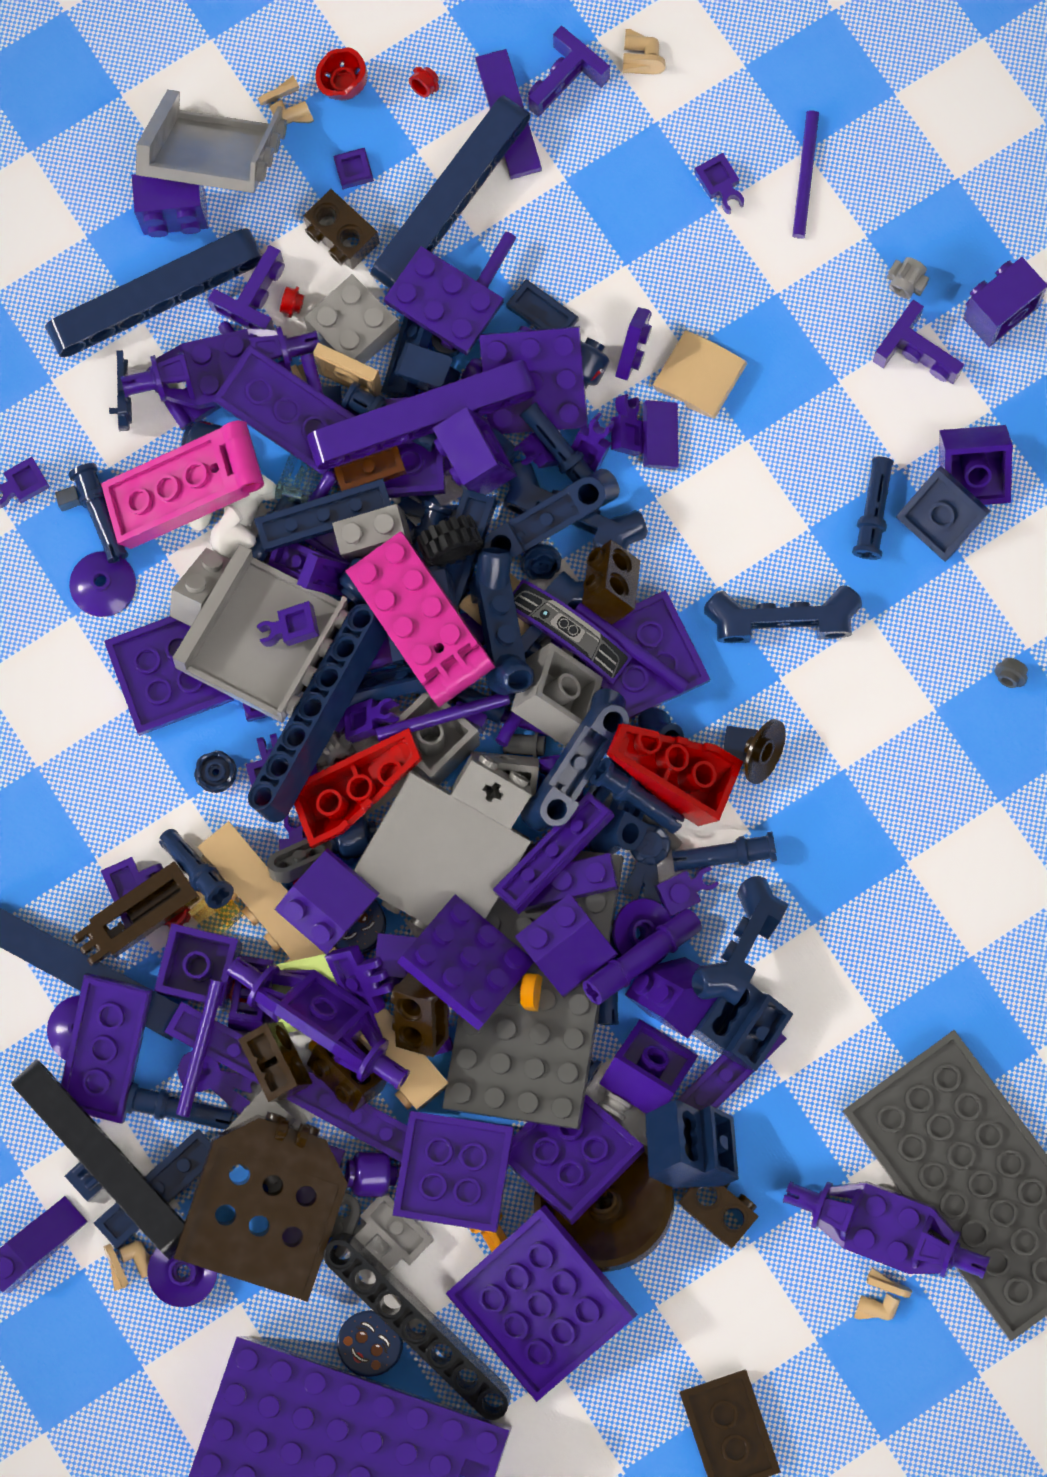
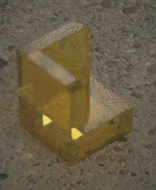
M203 898L188 912L204 931L219 935L224 934L244 916V913L232 899L223 907L212 909L206 904L205 898Z

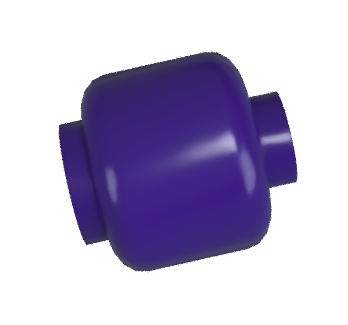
M358 1151L346 1163L345 1179L348 1183L347 1187H350L352 1193L358 1197H383L388 1193L390 1186L396 1185L397 1166L391 1165L389 1156L383 1152Z

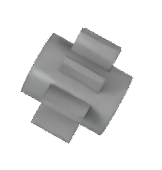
M906 257L903 263L896 259L887 275V279L891 280L889 288L895 294L905 299H910L913 293L921 296L929 280V277L925 276L927 268L920 261L911 257Z
M332 734L317 764L321 770H324L358 752L352 743L345 739V734L340 738Z

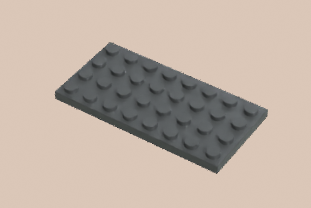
M529 844L520 861L536 846V844ZM582 850L571 862L606 853ZM611 854L619 888L624 858L622 855ZM619 889L575 899L610 943ZM498 897L486 920L528 955L515 936L555 904L522 911L518 914ZM534 962L526 973L539 974L543 977L538 1012L527 1011L521 1006V978L479 1030L475 1029L458 1015L447 1078L449 1084L446 1086L442 1108L449 1111L580 1130L600 1005L593 1003L587 997L583 990V982L563 997Z
M953 1030L845 1108L842 1113L902 1195L934 1206L954 1231L961 1232L959 1239L960 1247L990 1257L983 1279L958 1268L956 1269L1009 1342H1012L1047 1316V1154L956 1031ZM930 1229L931 1235L950 1244L949 1240Z

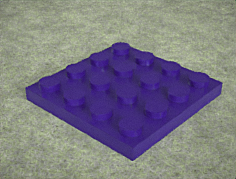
M545 1205L445 1293L536 1402L638 1315Z

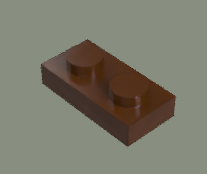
M398 446L334 467L341 491L383 479L385 482L407 474Z

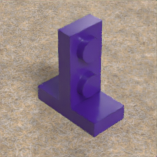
M562 25L553 34V48L564 57H560L550 69L551 73L544 81L538 80L528 92L529 110L537 117L558 98L581 72L601 88L610 79V65Z
M268 245L237 300L213 289L208 298L211 310L247 329L274 330L272 318L256 309L263 308L269 296L267 291L273 280L278 281L284 271L285 264L283 263L281 250Z
M913 299L876 350L873 362L884 369L899 348L906 359L915 364L920 362L929 368L931 375L939 381H949L954 384L961 375L965 364L912 330L920 319L924 308L923 305Z
M300 542L272 551L267 565L297 579V585L309 590L346 597L340 592L342 586L339 583V577L350 562L334 559Z

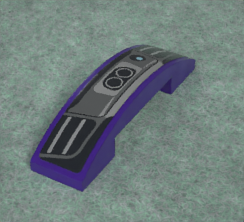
M522 579L513 591L517 617L529 626L534 625L586 662L585 666L603 677L610 684L613 685L632 660L633 657L601 629L543 589Z

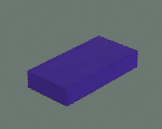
M646 400L642 403L643 467L675 470L679 467L678 403Z

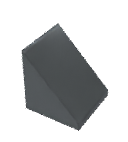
M75 485L55 492L58 507L62 512L80 506Z

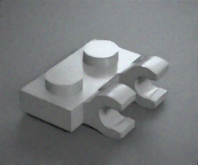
M386 1194L383 1197H377L360 1215V1218L366 1225L354 1237L366 1247L378 1234L391 1247L379 1261L391 1271L401 1259L410 1266L434 1239L413 1219L392 1216L394 1200Z

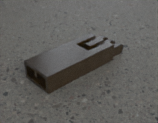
M173 861L90 918L91 924L76 933L72 939L76 944L82 942L87 937L90 939V941L80 947V951L85 955L96 948L98 952L87 959L90 966H93L110 954L116 958L201 898L191 887L190 882L176 862ZM125 912L134 923L127 929L121 921L111 930L107 926V924Z

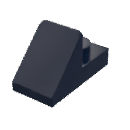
M405 343L394 374L423 392H427L458 381L461 372L451 367L453 361L451 357L411 343Z

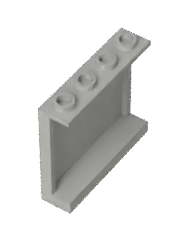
M167 89L136 144V175L254 193L259 182L265 181L267 167L271 168L274 153L279 151L280 139L285 138L287 120L282 119L283 107H277L270 123L180 110V91Z
M239 544L174 654L175 668L283 723L287 715L291 716L301 699L299 694L304 686L309 685L317 670L315 667L321 657L324 658L333 641V635L337 628L340 629L348 615V600L342 596L341 600L338 601L325 593L309 590L297 585V579L253 558L252 550ZM307 601L314 606L320 636L291 646H287L283 639H280L277 644L266 647L260 642L259 639L268 637L271 630L262 633L257 628L259 623L263 621H279L277 611Z
M411 770L405 777L403 786L356 864L354 871L380 893L377 897L383 900L381 903L383 907L398 915L402 910L413 917L411 922L424 930L455 894L486 919L498 898L492 889L519 863L531 841L528 836L514 828L510 830L452 797L451 792Z

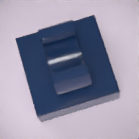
M81 1162L64 1176L87 1202H90L104 1189Z

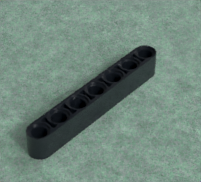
M36 1059L11 1082V1085L161 1253L171 1260L174 1257L185 1221L52 1073Z
M340 1233L334 1236L324 1250V1261L327 1266L482 1417L492 1421L503 1417L507 1412L511 1399L508 1386L354 1236L348 1233ZM340 1244L347 1247L350 1251V1258L340 1259L336 1257L333 1250L334 1246ZM364 1269L370 1270L375 1275L376 1281L372 1284L362 1282L359 1278V1271ZM388 1294L397 1296L401 1301V1306L395 1309L388 1307L384 1302V1296ZM419 1319L424 1322L427 1330L423 1333H416L410 1328L409 1321ZM445 1344L451 1349L452 1355L446 1358L440 1357L436 1354L434 1346ZM471 1369L476 1373L477 1380L466 1382L461 1378L459 1371ZM491 1393L497 1394L501 1397L503 1404L498 1407L490 1406L485 1401V1396Z

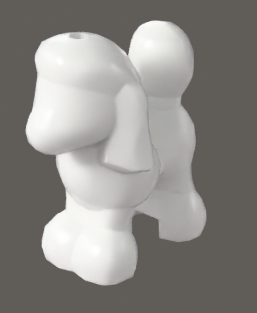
M262 474L264 486L261 489L249 493L250 496L223 507L224 515L211 532L210 542L213 551L231 559L239 544L247 548L254 547L257 541L255 535L250 530L252 529L254 518L257 517L259 505L264 500L269 501L278 498L282 489ZM213 512L188 523V525L195 531L204 530L210 524Z

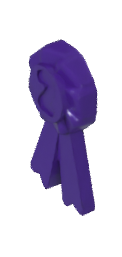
M192 1051L184 1054L178 1065L177 1072L182 1085L185 1081ZM205 1056L196 1092L212 1089L240 1115L251 1101L234 1089L253 1093L251 1084L254 1081L238 1073L221 1071L217 1061Z

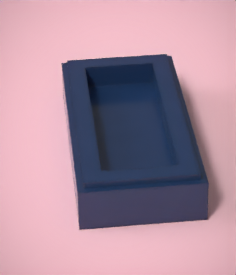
M527 279L506 303V308L537 330L574 327L579 321L577 315Z

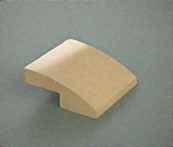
M685 330L654 381L653 387L660 393L684 402L688 409L715 419L745 369L747 362L727 349Z

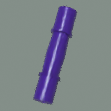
M684 909L663 925L657 926L653 934L635 944L617 960H610L605 967L583 982V990L587 997L593 1003L600 1005L622 988L628 987L632 979L651 968L665 955L676 952L678 947L702 930V925L697 915L690 909Z

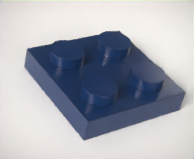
M940 466L897 514L896 518L946 562L991 510Z

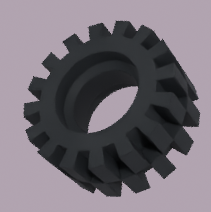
M460 515L458 518L454 516L450 517L448 521H439L438 525H431L428 527L429 530H423L416 540L427 567H445L448 563L450 565L455 564V561L459 559L462 561L466 559L465 556L473 555L475 550H479L481 545H483V540L475 521L470 515L466 517L465 515Z

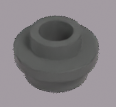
M1004 658L994 669L998 681L1008 688L1022 687L1028 680L1026 675L1028 668L1021 661L1014 658Z

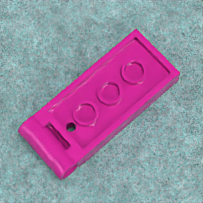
M237 420L229 422L209 434L101 483L117 544L133 549L250 496L249 493L257 491L264 486V481L247 423Z
M401 531L346 570V573L438 707L447 703L496 668L416 549Z

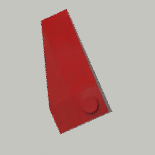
M623 723L619 724L607 752V755L659 800L684 815L685 819L698 827L720 821L743 764L742 760L718 745L689 741V738L680 736H667L660 734L658 731Z
M409 728L309 776L294 806L309 846L312 849L347 831L423 760Z

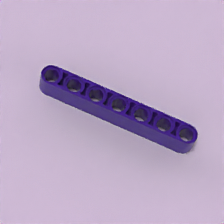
M518 360L317 429L309 433L306 439L316 468L318 470H328L435 433L432 429L433 427L465 407L484 416L527 401L534 397L537 391L526 362Z

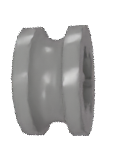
M606 1090L604 1093L606 1095L605 1100L599 1101L598 1105L624 1121L626 1118L624 1112L627 1109L631 1110L632 1105Z

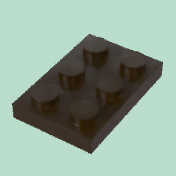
M746 1369L679 1391L707 1477H769L781 1473Z

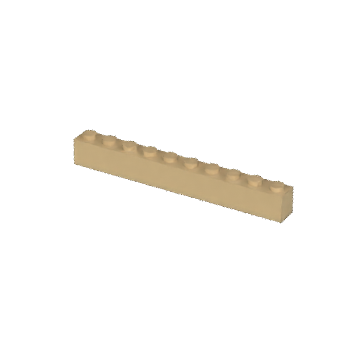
M229 821L197 847L203 854L200 857L202 861L214 865L222 878L232 885L234 894L231 899L234 900L238 896L246 907L241 911L254 926L260 922L268 931L263 937L274 951L277 952L282 948L288 955L289 959L286 962L325 954L274 910L287 894V889L280 882L270 878L266 864ZM384 1008L379 1013H375L374 1016L383 1038L389 1040L385 1055L405 1069L410 1070L407 1080L402 1087L400 1086L395 1096L407 1110L414 1106L419 1112L443 1092L449 1083L426 1055L396 1047L395 1032L392 1030L394 1017ZM361 1034L359 1041L370 1051L371 1046L364 1035Z

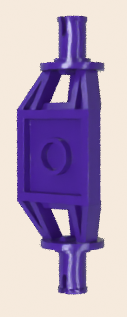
M277 326L276 330L242 329L182 343L157 358L155 355L150 356L152 366L149 367L150 370L120 376L125 397L155 390L156 393L159 392L161 402L169 400L199 410L217 405L212 399L249 344L272 360L283 357V360L278 362V364L291 372L290 361H293L292 357L313 353L319 343L316 330L287 338V335H283L281 326ZM186 382L187 389L163 388V384Z
M240 956L234 959L229 966L226 974L251 990L247 999L248 1006L251 1008L258 1006L276 1022L283 1019L334 1054L335 1062L357 1073L356 1077L359 1081H364L374 1073L399 1090L400 1086L402 1087L407 1080L410 1070L405 1069L385 1055L389 1040L383 1038L372 1008L316 970H280L279 966L272 964L262 973ZM274 984L292 987L286 994L271 989ZM361 1034L364 1035L371 1046V1050L367 1055L356 1046Z
M790 1181L786 1189L788 1193L784 1195L783 1203L812 1212L811 1227L814 1229L820 1228L845 1250L908 1274H940V1277L945 1278L948 1270H952L955 1267L979 1276L982 1279L985 1275L990 1257L960 1247L959 1239L961 1232L954 1231L934 1206L868 1181L833 1185V1183L827 1182L823 1191L821 1190L819 1193ZM830 1196L849 1198L852 1201L847 1203L830 1199ZM930 1229L949 1240L950 1244L929 1234Z

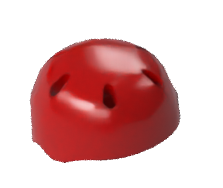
M350 47L334 49L328 52L319 62L315 74L319 90L328 98L341 101L352 99L364 89L368 78L364 59L355 49Z

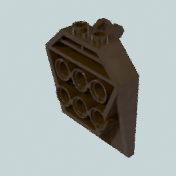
M267 1111L266 1117L256 1115L214 1136L173 1258L308 1302L324 1256V1250L327 1247L348 1185L325 1137L319 1135L320 1128L302 1122L299 1128L289 1125L286 1117ZM237 1164H243L249 1169L247 1178L241 1182H235L229 1177V1171ZM277 1175L282 1179L280 1189L273 1193L265 1191L262 1187L265 1178ZM310 1186L315 1190L313 1200L306 1204L298 1202L296 1200L297 1191L301 1187ZM222 1205H230L235 1209L233 1219L228 1222H221L215 1217L216 1210ZM258 1215L266 1217L268 1226L263 1232L255 1233L249 1229V1222L253 1217ZM294 1226L301 1230V1237L296 1243H286L282 1239V1234L285 1229Z

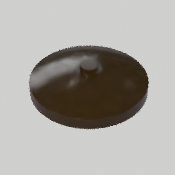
M644 1145L645 1151L573 1225L535 1191L534 1213L545 1205L602 1272L624 1269L646 1258L664 1239L672 1222L674 1213L673 1187L649 1177L648 1148L646 1145Z

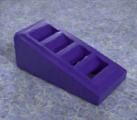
M240 955L243 960L261 972H264L267 966L274 964V960ZM235 980L228 1027L251 1032L264 1025L266 1013L258 1006L251 1008L247 1003L240 1002V998L248 999L251 990L242 988V984Z

